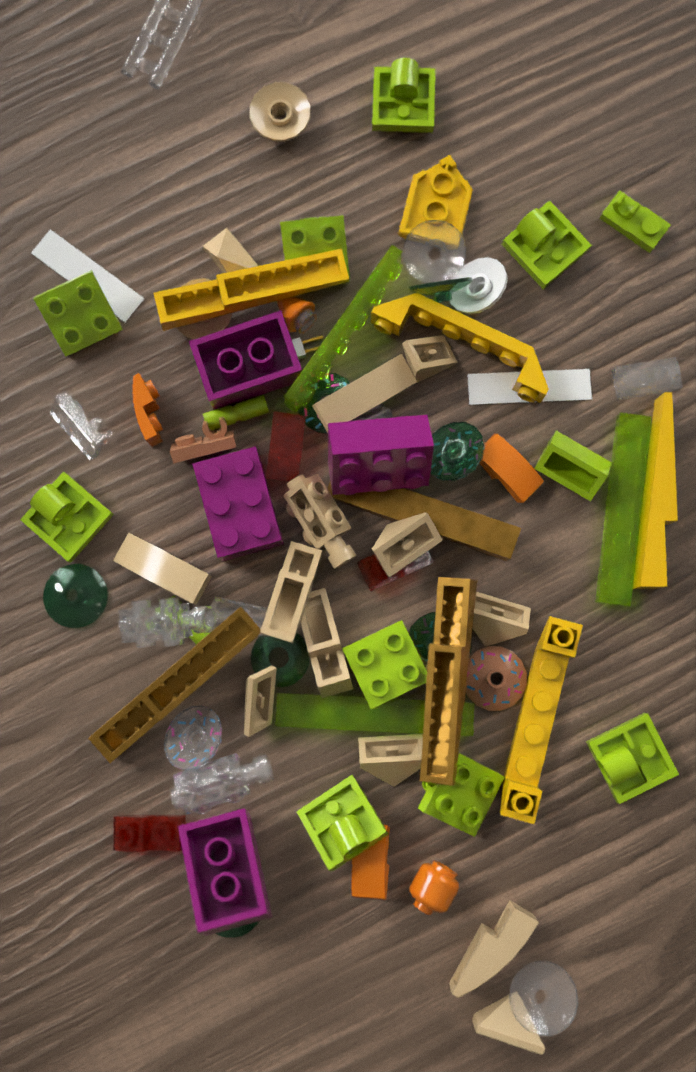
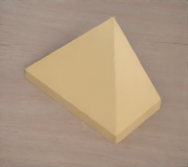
M228 228L203 245V249L223 273L258 266Z
M444 335L411 339L402 343L408 366L417 380L416 383L458 363Z
M425 512L387 524L374 544L372 551L387 576L391 577L443 541L429 514Z
M476 592L472 628L485 647L525 635L529 629L531 608Z
M272 665L246 679L244 735L248 737L272 724L277 668Z
M423 734L358 738L360 768L393 787L421 768Z
M516 991L474 1013L472 1022L476 1033L541 1055L544 1054L545 1047Z

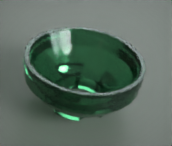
M296 633L293 643L262 634L254 643L251 651V664L254 672L257 673L271 666L272 664L269 660L271 651L281 647L288 652L289 661L284 667L277 668L275 687H288L297 683L307 672L310 663L305 640L298 633Z

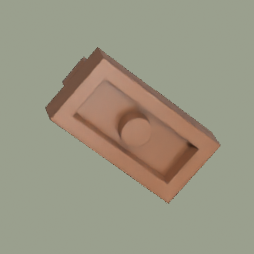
M219 417L221 428L218 431L210 430L208 422L203 421L202 430L206 437L195 438L193 434L175 439L176 443L171 444L170 454L173 463L236 448L234 430L227 431V421L224 417Z

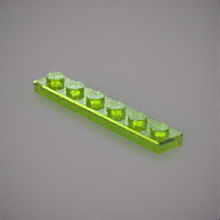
M391 245L285 394L286 407L297 412L301 405L306 407L315 394L314 386L319 379L324 381L333 368L331 364L337 354L342 356L351 342V339H349L350 335L355 329L360 331L369 316L367 311L372 304L377 306L386 293L384 287L389 280L394 282L403 269L401 264L402 250Z
M620 412L616 417L595 599L597 603L624 607L631 606L651 416Z
M277 693L275 726L423 734L425 700L394 698L370 709L365 697L331 695L322 698L321 695ZM464 702L461 736L474 735L475 703Z

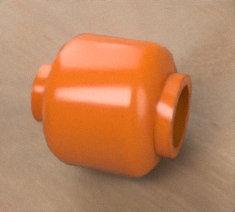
M436 860L432 864H422L409 887L410 894L416 899L413 905L430 916L433 911L438 913L446 912L460 888L458 881L455 879L457 873Z

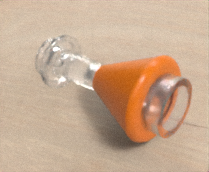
M296 297L275 301L278 304L279 310L282 311L289 332L297 331L299 334H303L314 325L317 315L314 313L315 305L313 302Z

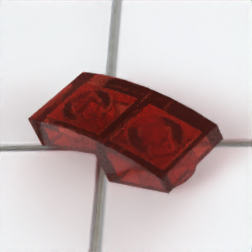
M273 411L266 479L290 482L299 476L305 415Z
M427 551L391 577L387 576L375 554L360 560L357 564L370 592L434 562Z
M148 814L114 816L113 851H182L178 826L186 824V815Z

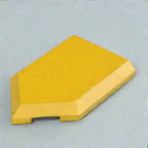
M451 155L441 159L438 164L426 171L422 170L413 175L398 235L403 239L448 250H458L473 189L468 181L464 180Z

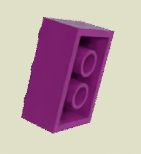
M281 310L189 341L208 400L214 410L304 381L302 368Z
M415 415L328 423V468L332 495H352L359 492H384L391 489H416L429 486L434 443L428 416Z
M256 446L193 463L218 559L223 562L284 545L260 454Z
M245 808L178 826L197 933L208 936L272 918L251 815Z

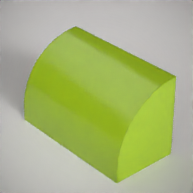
M556 430L534 469L591 501L608 477L612 462Z

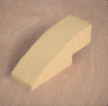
M400 354L313 404L312 407L328 433V423L351 421L413 385L417 380L403 355Z
M131 533L127 534L113 560L195 605L199 602L212 577L208 573Z
M291 541L283 567L280 569L260 634L293 643L320 565L322 550Z
M322 588L311 591L300 622L321 697L324 698L352 690L353 685L326 589Z
M509 900L494 930L481 923L449 982L452 994L459 998L478 988L504 968L525 945L538 925L539 921L534 914Z

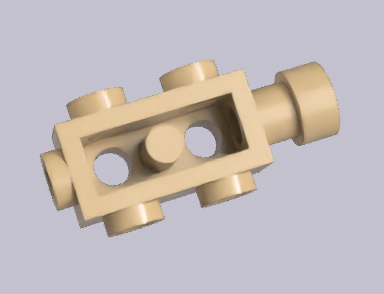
M319 474L307 478L304 475H300L288 482L287 486L290 490L283 495L287 501L286 510L290 516L298 519L304 529V540L316 549L325 547L330 555L328 559L334 569L354 559L357 556L351 545H346L341 537L352 528Z

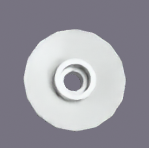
M488 257L475 259L464 265L450 283L448 295L452 306L458 312L465 314L480 313L493 306L506 289L508 276L505 267L498 260Z

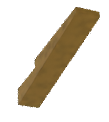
M330 482L327 489H328V491L330 492V494L332 495L331 482ZM404 488L391 489L384 492L370 491L352 495H332L336 501L393 522L426 512L429 514L443 540L453 541L504 561L511 559L522 529Z
M438 577L434 644H429L420 771V781L455 785L478 580Z
M240 606L88 739L107 761L112 763L157 722L167 716L260 635L261 628Z

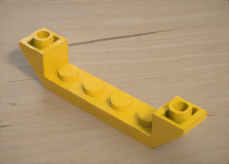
M419 293L374 306L371 312V323L381 333L386 335L393 333L399 336L409 315H411L416 322L423 326H435L451 339L459 340L460 338L471 343V347L478 352H490L498 356L500 361L508 366L521 367L522 370L512 389L517 392L521 399L531 403L535 401L541 403L546 396L549 388L532 346Z
M549 616L537 643L504 772L505 779L503 781L500 815L535 824L542 790L538 788L568 661L569 658H575L583 627L581 624Z

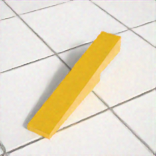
M342 249L217 274L216 280L163 290L153 294L162 330L166 331L349 282V275Z
M664 392L654 402L632 589H659L667 587L665 525L678 521L672 392Z

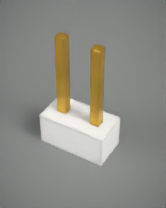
M323 335L301 341L300 337L292 339L298 360L305 358L306 353L326 348V344L304 350L303 347L305 343L323 339Z

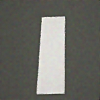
M49 230L31 252L68 281L93 270L115 315L124 322L129 319L144 300L142 296L52 230Z
M590 369L542 371L549 388L542 402L592 400ZM520 372L468 374L469 405L527 402L521 399L517 392L512 390Z

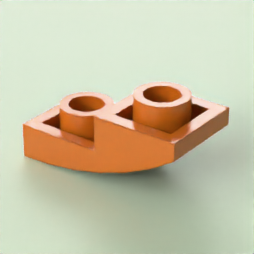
M140 373L133 376L134 409L141 432L145 440L153 447L163 442L158 433L163 428L155 413H152L160 409L155 400L160 395L152 380L145 381Z
M493 434L473 455L492 479L500 480L517 503H524L544 482L532 465L499 434Z
M384 825V827L386 828L387 832L390 834V828H389V826H388V825ZM389 834L352 859V897L386 900L389 864L387 863Z

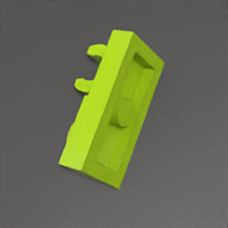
M620 190L599 218L648 253H651L671 226L670 223Z

